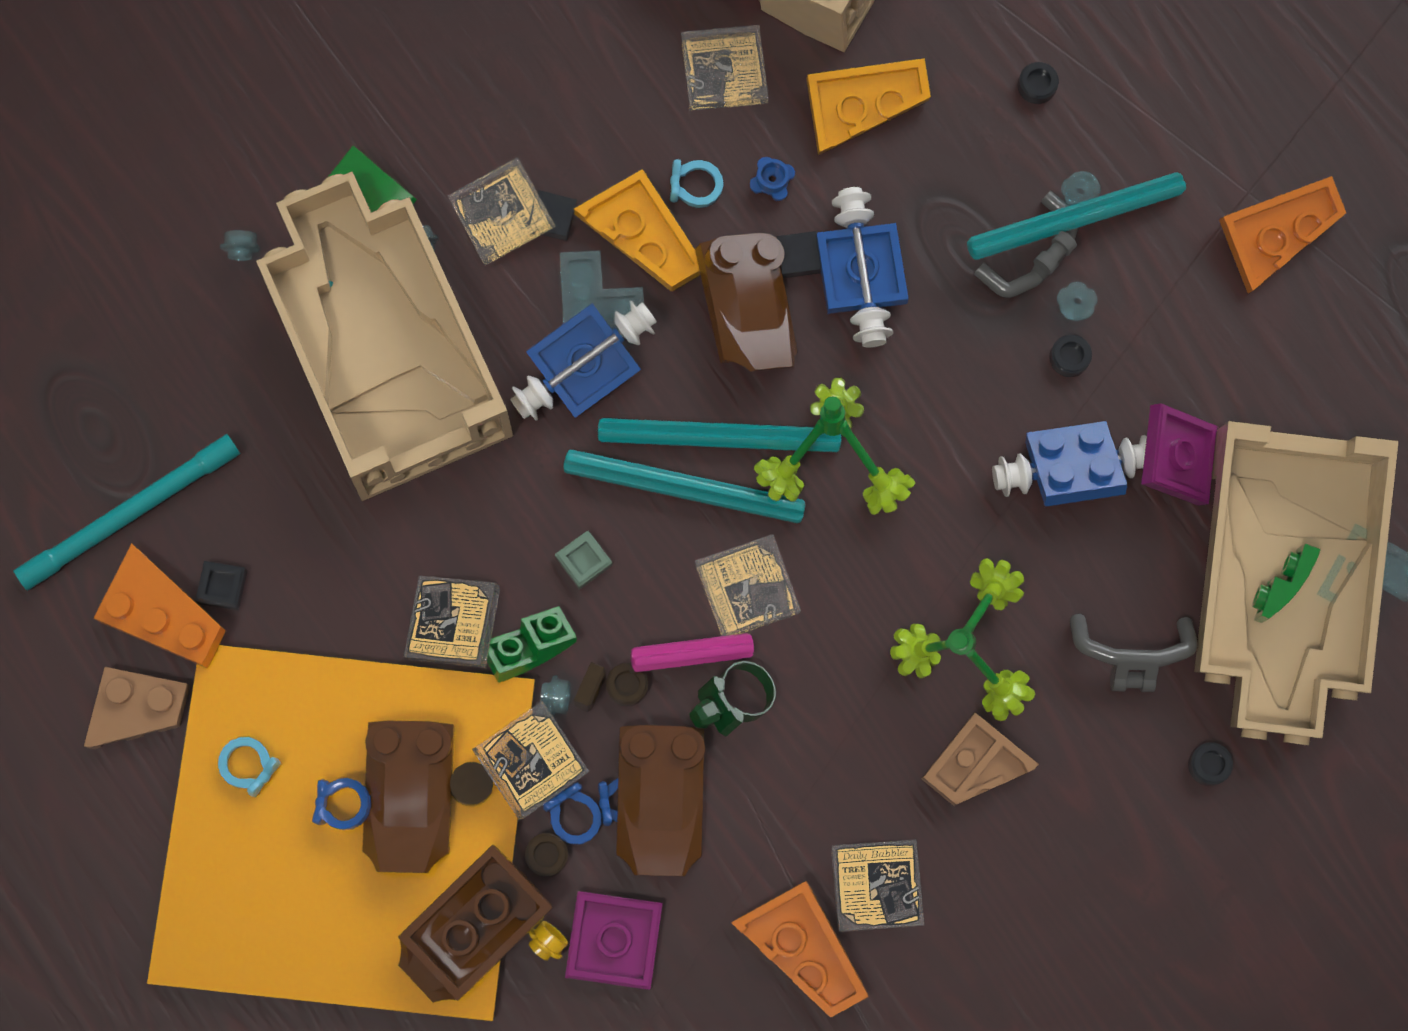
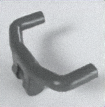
M1051 190L1041 201L1050 211L1069 206ZM1079 227L1066 232L1060 231L1052 239L1050 248L1047 251H1041L1033 260L1034 266L1032 270L1015 280L1006 282L986 263H983L975 271L974 275L1001 297L1011 298L1018 296L1041 284L1059 267V263L1071 254L1077 247L1075 238Z
M1075 614L1069 621L1076 649L1086 656L1113 665L1110 674L1111 691L1125 692L1126 688H1139L1141 692H1155L1159 667L1187 659L1194 655L1198 648L1193 621L1188 617L1177 621L1181 643L1162 650L1115 649L1089 638L1084 615ZM1129 670H1140V672H1129Z

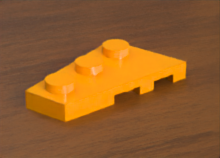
M925 58L808 74L806 81L818 155L929 101L931 95Z
M643 169L574 208V215L671 292L700 275L694 247Z

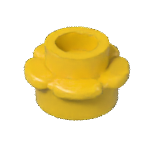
M542 921L536 929H532L529 932L532 938L528 943L529 947L540 958L546 961L550 957L555 959L562 958V950L568 945V941L552 924Z

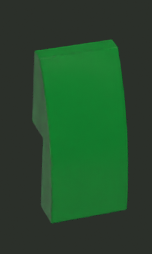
M355 146L351 147L328 176L330 177L335 174L345 175L353 172L371 213L377 211L382 204L390 200L397 199L401 201L409 197L412 204L417 200Z
M1304 544L1296 550V553L1289 552L1281 573L1287 576V579L1283 580L1274 577L1267 582L1266 586L1260 584L1252 603V607L1258 609L1254 618L1255 621L1263 623L1291 601L1309 577L1321 549Z
M558 606L522 618L521 626L518 630L483 641L481 652L497 682L500 683L554 658L576 643L577 637L561 608Z

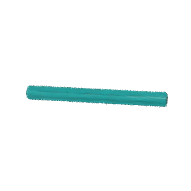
M1181 173L1168 174L972 236L967 241V249L971 258L978 260L1056 235L1060 231L1066 232L1179 196L1186 190V183Z
M602 418L598 422V440L613 443L797 450L814 427ZM825 433L820 435L808 451L838 452L841 447V434L837 436H829Z
M568 450L564 460V472L571 475L793 523H801L804 515L805 501L803 499L797 498L796 501L792 502L782 495L779 501H775L768 496L766 491L576 450Z

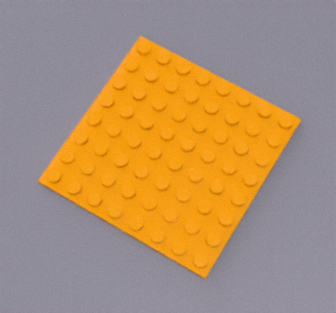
M219 645L208 668L196 665L147 984L493 1021L501 960L459 1001L448 999L433 1003L398 966L401 956V945L398 936L491 845H495L513 863L520 806L514 799L506 782L501 780L493 768L483 747L495 736L509 729L516 722L524 720L531 715L535 679L513 677L498 683L495 676L490 674ZM431 721L454 724L453 772L464 763L476 762L485 766L492 775V792L484 803L474 807L464 806L458 803L452 796L449 854L439 859L429 873L377 872L370 858L362 852L363 823L351 830H340L331 827L327 823L317 825L312 822L316 808L315 800L317 798L318 780L325 779L331 783L337 779L350 778L359 781L365 786L367 755L365 740L368 733V722ZM507 732L488 754L496 761L497 759L494 756L498 752L505 755L504 753L508 749L506 743L512 739L523 750L521 753L523 763L513 773L508 769L505 770L513 778L525 764L526 750ZM239 737H251L261 742L268 750L270 758H278L281 762V765L271 775L270 780L264 784L256 797L250 796L247 789L237 788L228 784L221 776L218 768V759L223 747L231 740ZM242 746L237 748L228 759L229 771L236 778L256 779L263 771L259 754L251 747ZM508 750L506 755L510 757L509 754H511V761H513L514 754ZM515 756L516 759L514 761L517 763L519 758ZM342 788L333 795L328 796L326 810L330 811L340 821L350 820L359 812L361 806L360 796L352 788Z

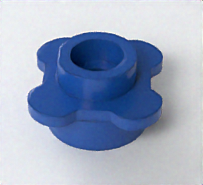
M770 157L761 158L757 163V175L750 180L751 190L756 194L761 192L769 194L775 201L784 200L788 194L786 189L788 182L795 177L794 168L778 159H771ZM769 177H776V181H769Z

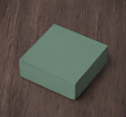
M589 531L583 533L555 554V558L579 590L613 566V562Z

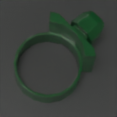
M741 661L734 663L719 677L713 676L698 690L700 703L689 713L690 719L697 728H707L715 725L718 732L726 737L743 722L748 723L759 719L773 706L776 699V687L773 679L763 667L754 662ZM743 670L757 677L766 692V705L763 712L757 714L744 713L736 707L733 708L727 702L723 690L725 689V677L728 671Z

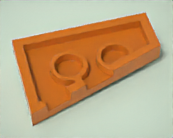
M1331 176L1220 218L1219 222L1247 293L1255 290L1275 271L1290 261L1293 256L1346 214V210Z
M132 543L94 616V619L102 624L205 668H208L226 632L218 622Z
M807 881L731 922L769 960L773 961L830 1018L869 997L867 990Z

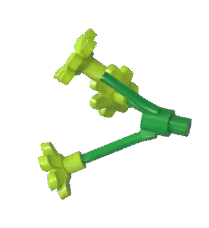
M834 378L830 389L824 384H819L815 388V395L820 401L813 402L810 405V411L815 416L820 415V419L794 454L787 456L783 462L777 457H770L767 461L764 459L760 460L754 466L755 472L759 474L756 477L757 482L763 487L771 486L768 491V496L771 499L779 501L784 493L789 501H796L804 487L803 481L796 476L801 458L820 435L824 433L829 436L841 434L846 438L869 471L868 477L874 484V486L868 487L863 492V497L868 503L867 507L871 514L879 513L882 508L885 513L895 511L897 509L895 500H906L911 494L908 489L915 485V480L908 474L904 475L898 468L891 469L886 474L881 467L875 465L851 430L852 422L850 417L858 418L864 413V407L861 404L855 403V400L861 396V391L857 386H851L846 390L845 381L842 378Z
M986 558L979 564L980 573H973L970 580L971 586L979 589L977 597L981 602L963 629L954 630L947 640L940 641L939 636L935 633L926 635L925 627L921 624H912L910 632L907 629L900 628L894 633V639L900 645L891 647L890 654L895 660H903L898 666V672L901 675L907 676L915 670L919 678H925L930 675L931 666L939 664L941 655L937 651L950 649L955 654L966 655L987 678L983 687L988 694L982 700L985 711H992L996 720L1004 721L1008 717L1009 710L1015 716L1021 714L1024 711V705L1020 701L1033 700L1035 691L1031 687L1026 686L1030 678L1021 670L1015 673L1010 670H1003L1000 674H995L975 651L976 638L973 632L990 604H993L996 610H1003L1008 606V601L1016 603L1023 597L1024 592L1017 587L1024 583V577L1019 571L1009 574L1011 568L1009 562L999 560L994 568L993 562Z

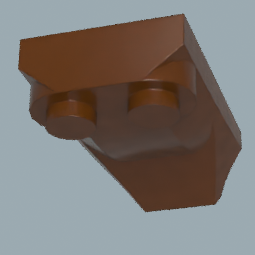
M767 233L726 235L700 243L695 248V253L720 363L735 362L750 372L794 367V360L798 351L780 267L784 260V249L781 242L776 237Z
M431 721L368 722V733L365 740L367 750L365 787L371 797V809L368 817L363 822L362 852L370 858L377 872L429 873L439 859L449 854L452 803L450 779L453 774L454 724Z
M636 725L619 728L616 856H619L628 864L634 875L685 877L693 863L701 858L705 752L704 729L658 725Z
M491 845L398 936L401 945V956L398 966L433 1003L448 999L459 1001L535 926L540 924L554 907L495 845Z

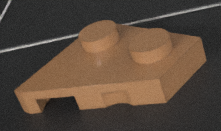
M104 667L84 746L89 749L101 748V745L124 739L128 741L144 737L145 734L151 732H163L180 727L190 686L187 683Z
M974 713L921 779L955 806L1034 770L1039 764L977 713Z

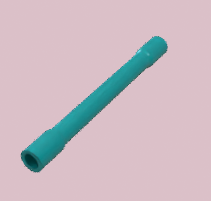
M225 434L197 452L189 461L49 550H44L14 569L16 577L22 586L29 591L57 573L62 566L197 479L214 472L241 453L229 435Z

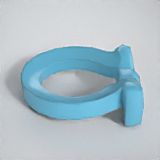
M674 160L672 176L670 178V201L675 203L678 199H681L688 206L695 208L708 207L714 204L721 196L723 189V178L720 171L712 163L703 160L691 161L681 165V160ZM694 170L707 171L714 179L715 188L710 195L698 198L680 187V178Z
M239 737L231 740L223 747L218 759V768L225 781L234 787L247 789L248 794L252 797H256L264 784L270 780L271 775L281 765L278 758H270L268 750L261 742L251 737ZM246 746L258 752L263 771L256 779H239L230 773L228 759L234 750Z

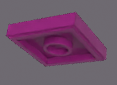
M1162 403L1150 405L1141 484L1198 506L1209 504L1217 426Z
M578 891L565 978L650 990L663 903Z

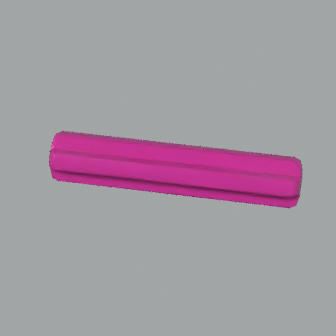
M743 633L640 646L631 649L630 659L632 668L636 672L752 657L754 643L751 634Z

